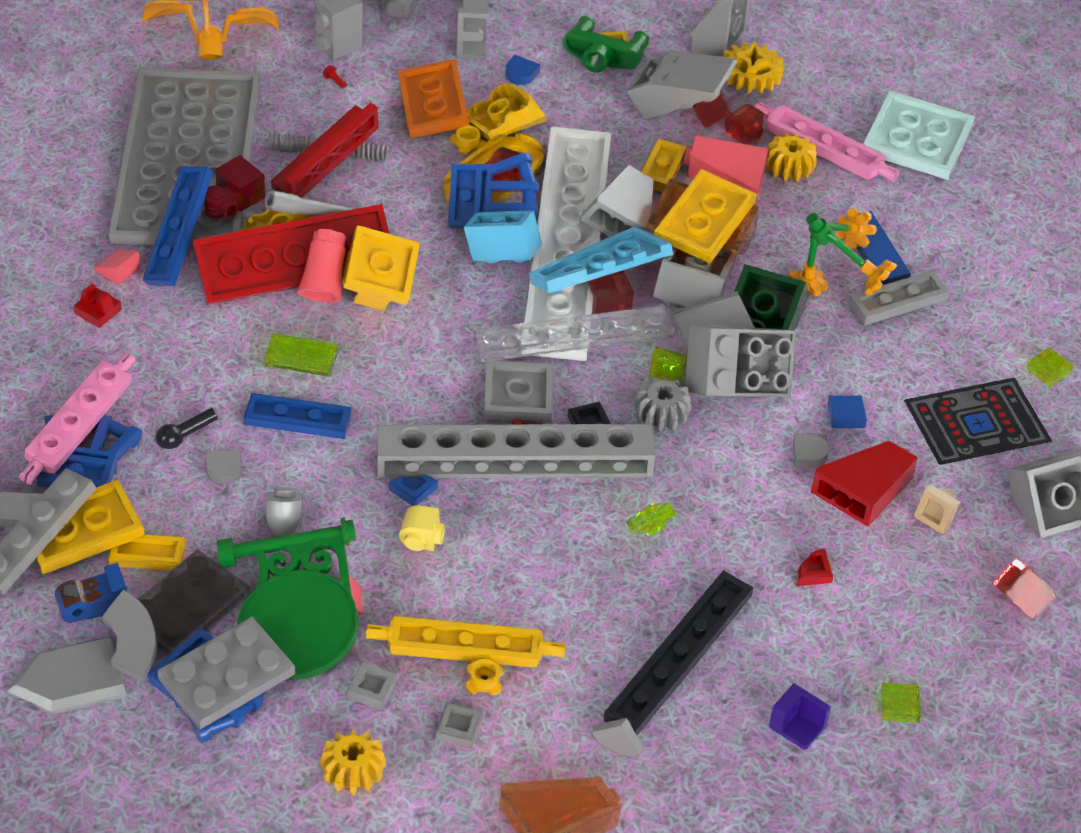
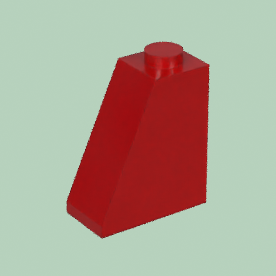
M891 441L883 442L818 467L815 470L811 493L869 527L913 479L918 457Z

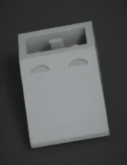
M669 50L649 57L626 92L645 120L656 116L662 118L671 111L677 109L686 110L695 103L701 101L710 102L720 95V90L724 83L731 77L730 73L737 61L735 58Z
M690 325L685 387H688V392L704 396L791 397L796 331L721 325Z

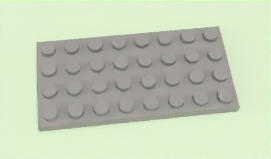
M139 67L109 231L110 244L154 246L181 166L208 167L213 172L208 186L210 187L216 185L215 168L239 155L250 162L260 88V73ZM203 201L188 247H193L192 242L195 239L240 231L243 211L240 212L238 210L237 214L231 219L224 217L218 219L210 218L205 214Z

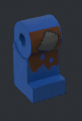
M115 563L105 566L103 574L83 580H68L62 583L55 590V598L62 619L67 623H73L103 616L122 590L127 591L119 565Z

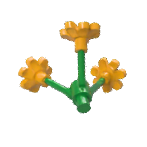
M851 208L847 211V216H841L838 219V224L828 223L816 213H811L807 216L806 222L811 233L808 260L804 263V267L800 272L791 270L788 277L805 281L808 291L813 296L821 295V290L827 291L828 281L824 280V272L816 270L817 266L814 262L817 246L833 243L860 266L859 269L868 276L863 286L865 287V294L870 297L873 292L878 291L882 287L881 280H886L890 272L897 267V264L886 259L881 265L875 266L868 259L864 261L853 251L857 248V244L863 248L869 245V239L866 236L875 235L876 226L868 224L872 218L868 211L862 212L859 215L857 208Z

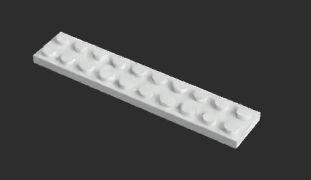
M551 127L537 225L542 246L533 256L531 271L600 242L601 232L579 220V217L606 187L611 133ZM595 279L564 288L555 293H547L532 285L530 281L521 344L522 355L579 361L587 360Z

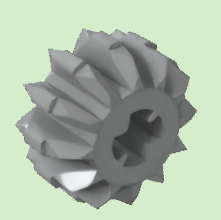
M666 376L660 381L652 377L649 383H641L634 401L638 421H645V424L658 426L660 433L664 427H668L674 432L678 425H685L692 408L688 387H681L679 379L673 382L668 381Z

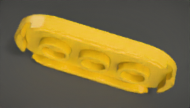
M515 133V137H507L505 135L486 142L459 164H494L522 153H530L532 158L530 165L535 177L543 168L544 154L543 148L537 140L525 134ZM518 168L494 175V181H522ZM451 170L444 178L443 193L448 203L450 199ZM493 191L492 202L502 203L514 192Z

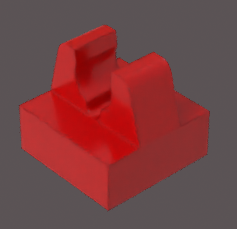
M90 284L82 291L80 301L74 305V313L98 328H101L122 310L121 301L112 297L108 292L100 290L94 284Z

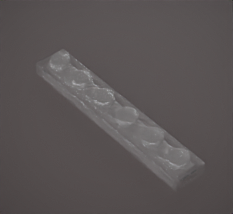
M667 305L479 328L474 329V342L480 362L674 338L675 327Z

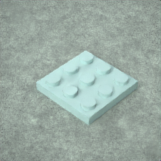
M889 91L863 145L885 155V161L948 180L973 126L975 116Z

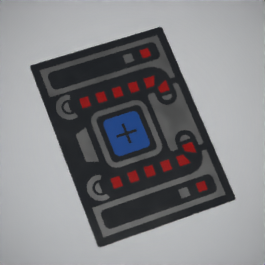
M1008 378L904 400L939 465L1052 442L1016 378Z

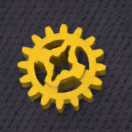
M741 42V47L733 44L730 51L725 50L723 57L735 58L737 61L726 84H736V90L738 91L742 88H747V93H751L752 89H757L759 93H763V88L765 87L773 90L774 84L779 85L781 78H783L785 67L783 65V57H777V50L768 51V45L766 44L762 47L758 46L757 42H753L750 46L745 42Z

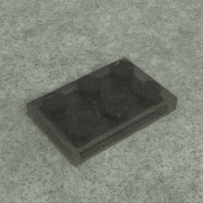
M197 549L138 598V600L146 608L152 619L157 649L168 656L200 628L208 632L243 602L251 592L249 585Z

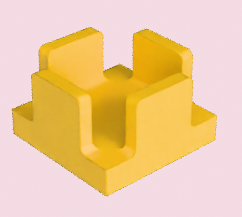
M357 225L352 245L346 255L342 275L343 288L357 292L354 297V303L378 310H385L391 301L406 305L410 298L420 242Z

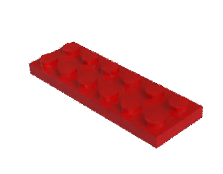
M383 204L193 240L192 244L206 305L299 287L308 259L310 243L313 241L314 231L319 229H331L341 232L346 236L344 245L346 248L345 263L357 225L390 234Z

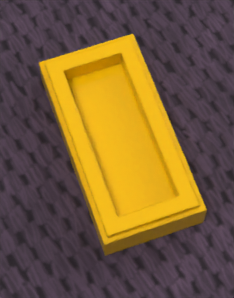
M145 534L143 537L112 548L108 558L109 565L118 563L119 567L181 572L187 544L186 537Z

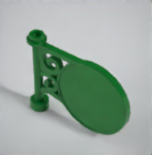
M343 517L340 518L341 525L239 544H234L232 538L217 540L221 568L237 566V558L248 556L256 557L259 562L260 572L257 585L242 605L237 625L250 617L256 620L295 665V675L286 680L307 679L330 670L344 659L356 640L359 616L352 597L345 546L350 545L351 541H356L353 519L346 520ZM323 549L332 550L336 553L341 582L326 574L331 570L333 561L330 553ZM286 551L291 555L290 564L285 568L275 567L277 564H280L282 567L286 565L285 556L282 553H275L267 560L265 553ZM314 554L315 560L317 562L323 561V563L319 565L312 564L310 559Z

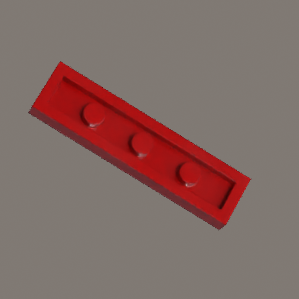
M372 102L363 109L357 105L353 106L271 180V188L278 192L292 193L300 198L305 196L379 129L378 107Z

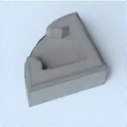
M627 718L597 724L592 731L594 737L604 747L616 754L637 757L644 749Z

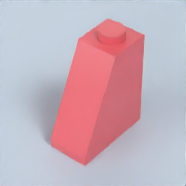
M696 135L693 147L687 146L684 165H689L687 177L693 180L698 172L703 169L757 194L756 202L753 205L754 209H756L768 149Z

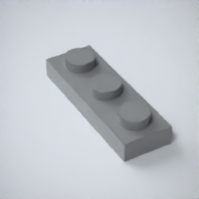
M932 270L883 285L878 291L873 292L870 297L864 291L850 295L848 305L865 326L946 301L949 290Z

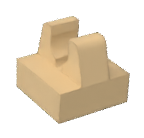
M933 485L928 486L923 492L913 517L939 533L944 534L950 528L960 504L956 500L957 494L947 488L939 490Z

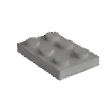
M250 617L162 667L157 672L158 680L201 730L295 675V665L256 620Z

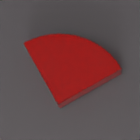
M826 549L812 552L798 569L797 586L828 584L833 581V573Z

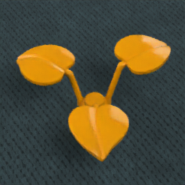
M178 0L148 2L144 5L142 22L159 16L187 13L195 35L196 45L199 48V58L202 60H218L223 58L222 43H227V32L230 24L269 25L279 29L278 17L271 10L265 8H246L236 10L234 14L227 15L221 33L218 27L210 26L208 0H202L204 27H201L200 33L192 13L194 6L182 4Z

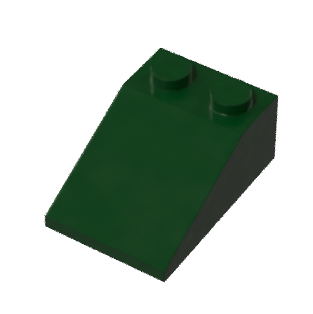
M744 264L734 292L737 291L755 328L795 331L809 297L805 281Z

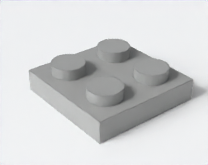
M486 361L484 419H519L520 421L552 422L553 364Z

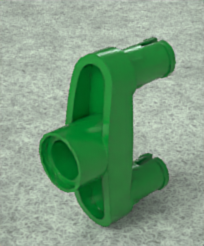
M582 16L575 27L571 28L563 38L565 49L572 55L581 58L583 65L589 71L595 73L602 72L606 67L619 69L636 68L643 59V52L649 44V35L640 30L633 34L629 42L593 32L595 22L588 16Z

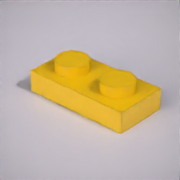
M658 138L642 170V173L654 179L653 190L668 194L684 161L687 146Z

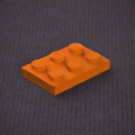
M456 59L398 70L410 139L457 130L462 126L470 125Z

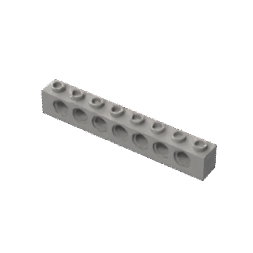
M652 424L377 425V478H397L400 476H405V478H421V475L432 478L653 477L656 453Z

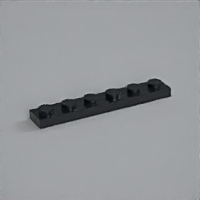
M723 570L606 709L603 721L611 722L627 718L638 736L752 597L754 587Z

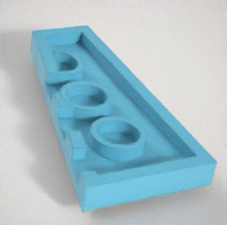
M634 226L529 272L532 285L547 293L559 292L573 285L673 255L672 244Z

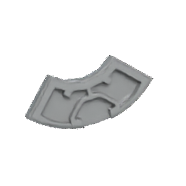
M123 589L102 616L103 623L115 633L117 638V649L111 659V664L114 669L144 683L148 677V672L153 668L156 658L157 643L152 619L143 604Z

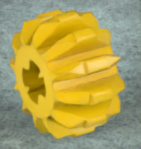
M784 133L783 137L774 136L773 141L768 144L766 170L772 171L774 178L782 176L784 182L788 178H792L797 183L800 178L808 179L811 172L814 171L817 163L816 145L809 143L808 137L800 138L798 133L795 136Z
M353 728L348 736H344L337 731L334 741H326L324 753L320 757V768L324 772L326 784L335 783L337 793L348 787L353 796L357 791V787H361L369 792L370 788H372V782L380 783L384 767L386 766V756L382 752L380 740H371V735L368 731L358 736Z

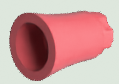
M331 229L314 231L304 274L297 290L299 296L312 301L327 303L342 301V275L346 251L344 247L346 236L343 233Z

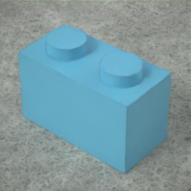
M534 210L477 212L464 226L472 261H485L492 264L501 260H514V262L522 263L529 261L542 246Z

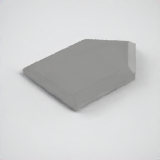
M106 636L36 653L7 689L6 695L19 701L22 698L37 705L39 710L55 715L126 697V691L121 672L112 667L111 659L115 651L111 637Z

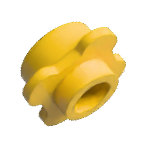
M470 125L458 128L456 134H452L450 137V142L458 147V152L463 155L470 154V152L479 149L486 143L484 139H480L481 133L479 129Z
M479 659L467 666L469 681L466 682L465 688L469 693L488 692L491 695H497L502 691V684L499 682V679L503 674V667L490 659ZM481 677H487L488 679L482 680Z

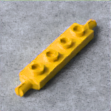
M394 616L389 626L367 624L366 639L388 641L390 654L468 662L490 659L500 665L537 668L542 655L564 658L565 642L543 641V634L538 629Z

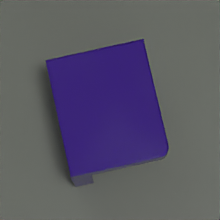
M793 683L773 706L769 728L803 750H806L826 728L831 707Z

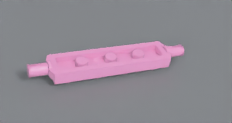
M760 101L755 105L754 113L768 119L766 130L780 137H783L784 133L790 136H795L798 133L800 138L808 137L809 143L816 145V154L868 181L876 175H881L892 182L897 180L900 171L885 164V155L784 105L774 109Z
M124 352L115 364L102 360L27 446L24 457L29 462V465L19 474L23 482L26 481V484L30 485L41 471L55 474L131 384L132 376L127 373V370L135 363V357L132 354L129 356L128 352Z

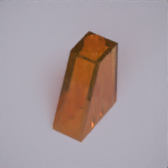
M601 777L510 782L500 786L499 807L516 833H605L618 827L620 810L622 809L621 800L617 792L613 788L609 789Z

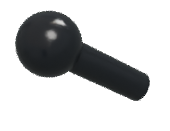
M211 407L177 426L165 424L156 432V443L164 449L176 448L182 443L184 437L218 420V417Z

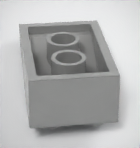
M715 0L710 8L706 7L701 21L698 24L695 23L691 28L689 40L692 41L691 52L723 57L725 50L730 51L731 45H736L746 30L750 0Z
M672 246L673 255L664 257L662 260L653 297L660 299V302L667 306L677 307L681 305L688 308L722 297L738 253L721 248L709 264Z

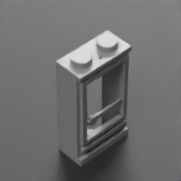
M458 0L456 58L486 59L488 0Z

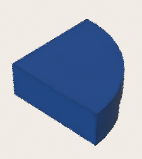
M421 475V478H405V476H400L389 482V490L412 506L420 504L438 488V481L426 475Z

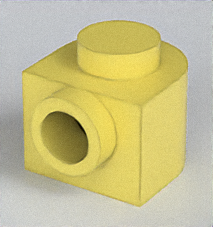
M416 505L406 510L399 532V539L407 548L413 551H421L423 549L434 551L436 544L442 545L445 524L440 523L439 508Z

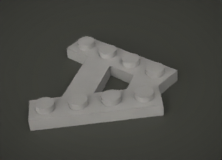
M65 468L43 494L0 491V527L12 528L0 542L1 594L4 595L96 490L92 480Z

